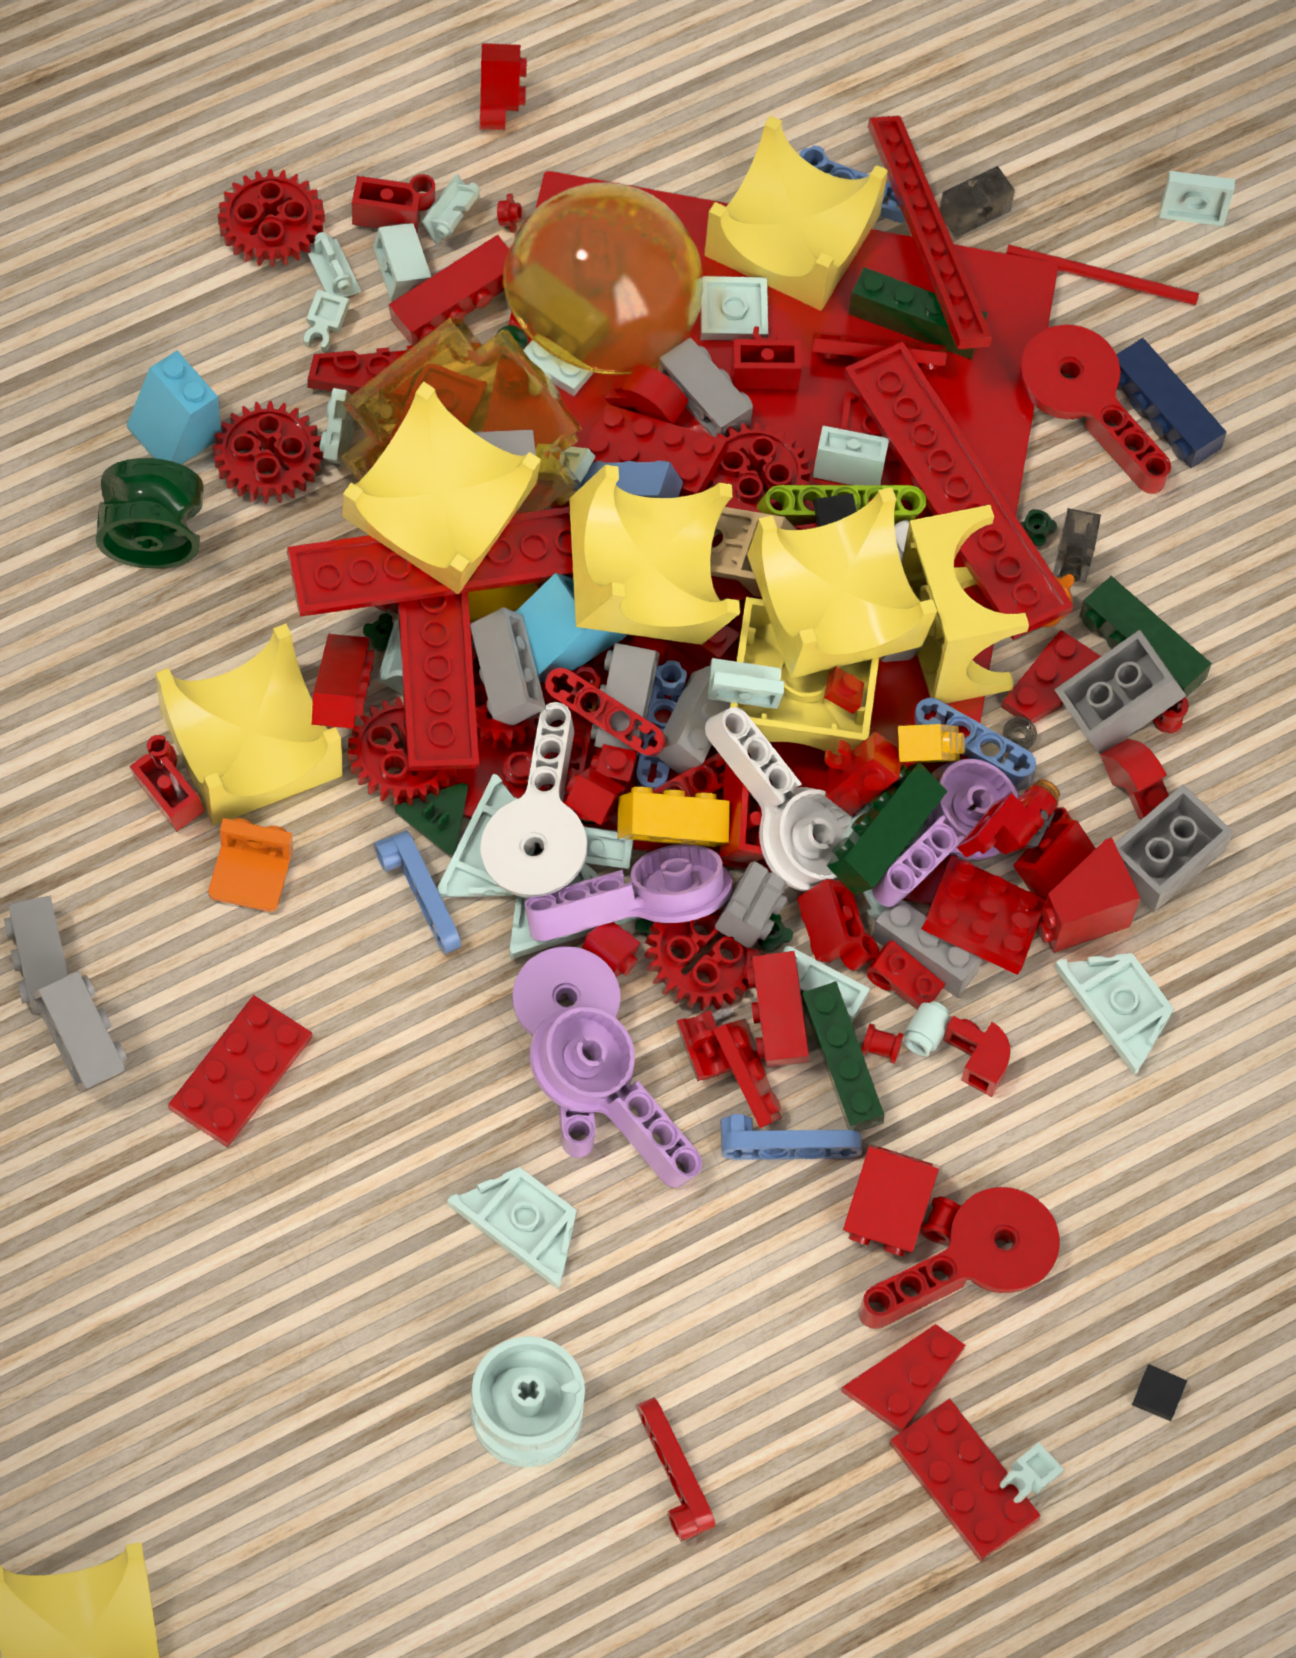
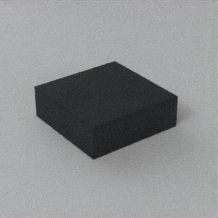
M853 493L813 500L817 527L834 523L857 512Z
M1148 1364L1132 1405L1171 1422L1188 1380Z

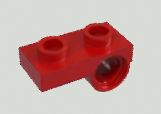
M893 940L885 943L866 972V976L875 986L885 991H895L916 1010H918L922 1003L934 1001L945 986L943 981Z

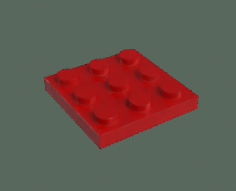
M951 855L944 867L921 929L1018 975L1027 957L1046 900L1035 895L1033 892L1022 889L999 876L976 867L968 861Z

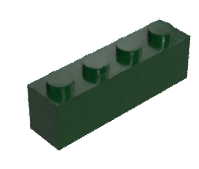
M863 267L851 293L849 315L924 343L946 345L947 351L972 360L977 348L957 349L935 293ZM982 311V314H983L984 319H985V321H986V318H987V314H988V313Z
M1110 576L1083 600L1079 617L1089 630L1100 634L1107 641L1111 649L1138 630H1141L1186 694L1185 697H1188L1207 679L1212 663L1114 577Z
M920 762L908 767L901 765L900 778L870 801L872 805L870 810L853 822L851 825L852 833L849 837H845L836 844L832 850L834 856L826 866L854 895L873 889L948 791Z
M837 981L802 992V1003L848 1130L860 1132L884 1124V1112Z

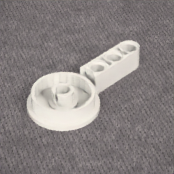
M559 702L547 704L546 709L541 711L539 715L528 786L525 794L521 798L500 808L488 821L481 838V857L490 878L505 891L523 898L546 896L568 886L583 867L587 854V838L583 824L574 811L563 803L574 737V725L568 707ZM556 720L564 721L563 725L559 727L549 726ZM550 752L559 753L554 759L544 758ZM544 784L554 785L549 791L538 790ZM537 843L543 849L540 855H527L530 850L536 848Z
M731 707L710 717L705 725V733L708 740L761 807L760 845L765 861L771 871L785 880L789 887L803 892H807L825 879L840 881L826 865L834 856L832 850L842 840L853 819V815L850 816L826 798V791L808 787H797L802 783L742 709Z

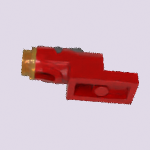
M1041 779L1031 783L1018 798L1011 793L996 801L989 807L957 849L966 858L978 851L984 854L993 846L1005 855L1025 847L1034 849L1039 845L1055 815L1054 810L1057 808L1060 798L1058 788L1052 782Z

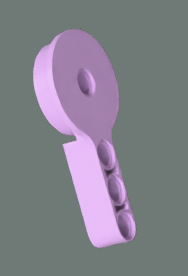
M964 759L944 764L932 773L948 792L925 820L923 834L889 867L872 889L875 899L880 904L887 907L898 904L947 855H957L966 858L957 847L989 807L1011 793L1016 798L1019 797L1010 779L1000 769L982 760ZM974 803L977 808L969 811V807ZM993 846L984 854L978 851L966 859H988L996 856L1000 851Z
M692 844L662 847L644 855L634 864L631 870V882L627 884L624 881L623 870L568 885L546 896L528 898L525 902L530 937L537 941L552 940L628 917H641L661 923H679L699 919L715 912L729 900L733 891V884L730 873L723 867L720 856L713 850Z
M556 947L540 952L521 968L513 986V1008L515 1015L524 1030L532 1037L538 1026L548 1016L558 1010L568 1008L558 1004V1001L562 1000L564 993H567V999L575 1003L570 1007H593L603 1010L615 1018L618 1015L620 988L615 974L600 957L584 949ZM582 1049L584 1057L589 1060L588 1052ZM558 1105L563 1150L575 1158L587 1156L594 1147V1112H576ZM578 1131L586 1134L587 1138L582 1141H576L569 1135Z
M568 1007L552 1013L538 1026L530 1044V1066L539 1087L552 1101L571 1111L583 1113L600 1112L608 1116L667 1186L673 1188L681 1187L699 1174L702 1169V1158L698 1151L639 1081H636L633 1085L630 1084L635 1062L634 1046L627 1030L614 1016L593 1007ZM582 1049L590 1054L592 1061L584 1057ZM629 1105L636 1109L638 1117L631 1113ZM652 1133L660 1138L662 1145L654 1140ZM676 1161L683 1165L685 1173L678 1169Z

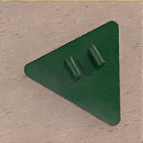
M460 783L439 790L438 796L432 793L427 794L426 802L416 798L413 799L412 805H409L408 802L398 804L394 808L395 814L445 854L453 856L457 848L468 786L466 783Z

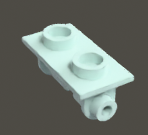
M459 174L453 177L421 219L435 244H438L442 238L444 239L446 236L453 234L454 228L464 216L462 212L468 211L473 203L480 198V187L475 183L465 185Z
M326 232L317 234L314 246L311 247V252L307 254L325 292L342 297L360 293L361 289L337 239H333Z

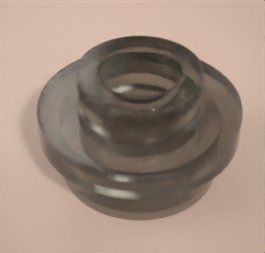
M1015 717L1006 722L1003 727L1002 736L1025 749H1029L1036 741L1037 730L1029 719ZM1020 732L1024 734L1025 738H1018L1013 734Z

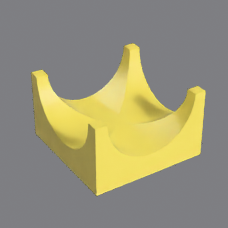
M770 115L764 124L762 137L754 160L737 193L726 207L715 202L709 211L704 256L748 277L767 278V286L822 311L881 214L888 170L876 165L869 176L855 180L829 175L809 164L792 148L784 135L782 120Z
M423 382L415 393L414 400L405 419L380 458L355 485L350 483L343 493L342 517L459 594L537 484L541 459L531 452L525 456L515 455L485 441L460 423L440 402L435 389Z
M604 465L569 498L576 627L702 645L740 614L739 600H719L713 588L710 571L711 546L715 528L724 507L732 498V485L718 483L706 491L684 497L648 498L633 495L616 486L619 480L618 467Z
M892 487L879 490L872 501L852 515L817 528L784 530L776 526L773 515L759 518L747 556L791 679L833 669L835 666L841 667L923 646L936 616L937 609L933 599L921 602L916 597L904 573L895 536L894 509L896 497Z
M991 505L910 520L901 561L902 567L916 597L921 602L933 599L937 609L936 616L925 639L926 644L918 650L917 657L930 698L940 700L945 704L1012 690L1014 683L1010 672L1002 673L987 670L976 664L972 659L990 645L1010 636L1027 632L1029 628L1025 613H999L989 610L972 600L963 589L976 585V581L967 567H954V559L966 539L978 529L993 523L994 515Z
M746 597L737 662L781 668L780 681H785L784 694L777 709L732 702L730 703V708L737 707L746 712L769 742L799 743L823 751L830 750L835 755H842L837 751V743L839 740H844L850 744L852 750L869 737L879 657L839 667L864 682L861 707L854 714H851L824 698L827 676L832 669L790 678L763 599Z
M287 624L273 628L270 641L255 657L225 674L204 680L188 681L174 677L169 668L156 672L160 712L213 826L222 823L223 818H236L343 776L341 737L336 727L328 730L326 726L311 725L313 701L303 680L293 647L292 635Z
M142 1543L127 1544L125 1550L116 1558L91 1568L69 1573L21 1575L11 1573L5 1570L3 1566H0V1649L2 1658H160Z

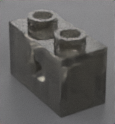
M996 166L943 191L939 210L945 224L956 238L1010 212L1015 189L1000 168Z
M1067 508L1053 569L1054 575L1062 578L1067 574H1071L1074 576V582L1086 583L1095 551L1101 514Z

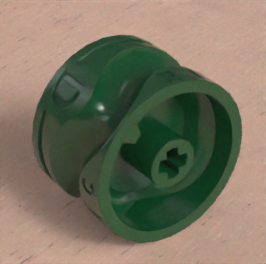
M156 458L127 459L109 466L101 476V490L104 502L99 503L96 544L103 554L116 562L128 566L154 569L183 565L197 555L199 552L200 535L193 533L188 528L187 520L199 513L203 506L204 484L198 474L184 465Z

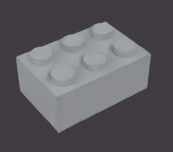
M1138 630L1054 689L1086 738L1099 754L1114 747L1186 696L1141 630Z
M1182 784L1115 842V845L1138 891L1140 900L1150 910L1155 912L1227 849L1233 830Z
M76 971L31 993L78 1091L87 1089L126 1070L123 1062L127 1061L126 1054L119 1041L112 1042L107 1029L111 1028V1023L103 1008L96 1009L91 998L96 993L87 975L81 977L79 971Z

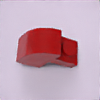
M637 364L632 373H620L604 397L609 405L635 407L642 415L675 424L689 401L676 383L668 376L652 367Z
M1127 738L1100 754L1112 785L1126 789L1138 819L1142 820L1169 797L1162 779L1167 774L1154 753L1143 743Z
M953 1016L946 1028L943 1041L971 1056L964 1067L961 1081L993 1097L1005 1076L1010 1060L1011 1049L1009 1040L1004 1031L994 1022H991L986 1032H983L974 1022L968 1019L961 1020Z

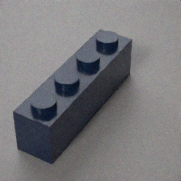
M1144 338L1116 354L1120 364V379L1117 389H1121L1129 398L1132 407L1148 419L1153 431L1170 444L1173 453L1178 459L1184 460L1192 468L1222 449L1227 431Z

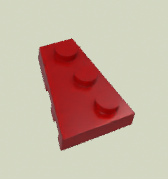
M409 345L406 350L389 352V347L376 348V353L358 354L354 350L314 354L307 379V388L331 392L333 388L346 390L356 396L405 403L409 395L416 365L418 345Z
M1060 629L1002 701L1001 708L1028 726L1032 725L1063 705L1062 700L1054 689L1101 656Z
M746 1018L714 1029L713 1032L759 1128L782 1119L780 1102L775 1093L772 1092L761 1059L758 1058L757 1048Z
M935 1324L844 1385L841 1392L900 1433L907 1428L963 1353L966 1345Z

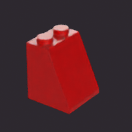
M1112 837L1104 840L1048 894L1045 906L1042 909L1040 922L1038 923V932L1042 941L1049 943L1053 953L1131 926L1140 896Z
M871 1144L868 1147L843 1227V1231L850 1233L848 1239L865 1245H869L870 1240L884 1243V1251L903 1257L905 1251L913 1253L940 1166Z

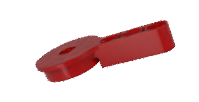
M1056 325L1036 334L1026 345L1020 362L1022 383L1033 404L1046 414L1060 419L1086 417L1087 420L1084 427L1138 488L1149 494L1160 492L1164 488L1170 473L1171 461L1117 400L1116 389L1120 379V364L1112 346L1098 333L1077 325ZM1063 374L1071 375L1073 379L1066 378ZM1105 422H1111L1115 424L1116 427L1108 426ZM1126 446L1135 447L1138 451L1129 450ZM1148 470L1156 471L1159 475H1153Z
M994 1187L977 1192L968 1198L958 1209L951 1225L948 1248L870 1287L865 1292L859 1307L861 1322L871 1329L883 1328L963 1288L967 1280L995 1293H1013L1035 1286L1049 1274L1059 1254L1060 1236L1052 1214L1037 1198L1019 1189ZM995 1241L1012 1242L1011 1249H1001L995 1244ZM941 1271L947 1275L948 1280H938L933 1276L932 1272ZM901 1287H911L916 1291L917 1295L907 1296L901 1291ZM878 1302L885 1307L886 1311L876 1312L871 1309L869 1303Z

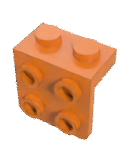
M223 818L220 827L221 848L208 890L209 897L212 900L262 911H276L293 854L292 833L275 825L268 827L254 825L243 818H235L233 820Z

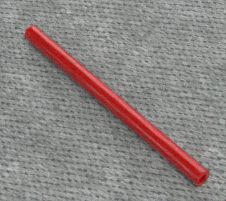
M1008 244L1006 254L1054 262L1058 265V271L1195 306L1199 297V293L1010 244Z

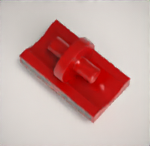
M711 1010L696 1017L677 1020L676 1025L697 1082L732 1071L713 1032L717 1026Z

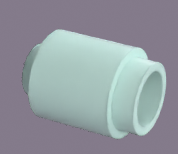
M934 1001L922 1003L904 1032L906 1036L903 1041L904 1045L910 1051L920 1056H928L931 1051H935L951 1021L948 1009Z

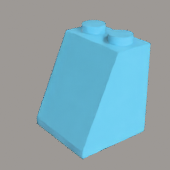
M177 350L149 368L127 422V429L153 458L173 461L182 465L216 442L215 434L221 433L218 396Z
M555 573L516 611V613L523 615L539 682L545 683L547 675L556 668L574 671L615 643L621 641L627 635L576 627L574 581L572 577Z

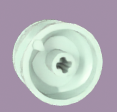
M516 1337L492 1348L477 1366L472 1383V1426L481 1445L501 1462L518 1467H537L551 1463L561 1457L576 1440L582 1424L585 1386L580 1367L563 1347L540 1337Z

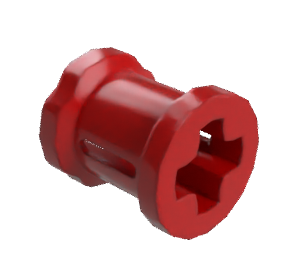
M1184 697L1154 718L1153 723L1160 732L1173 734L1182 728L1183 718L1189 708L1187 698Z
M870 1023L862 1045V1054L867 1055L871 1053L889 1059L890 1063L895 1064L904 1033L899 1032L895 1035L876 1029L875 1024Z
M935 1197L931 1202L933 1209L928 1222L922 1225L920 1232L932 1242L948 1245L950 1244L951 1225L961 1205L945 1197Z

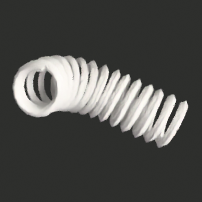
M726 1006L723 1010L718 1009V1011L716 1010L712 1014L716 1020V1026L722 1018L733 1015L732 1007Z

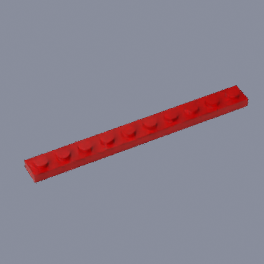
M901 116L870 117L868 123L869 132L882 164L888 170V179L957 349L990 347L992 335Z

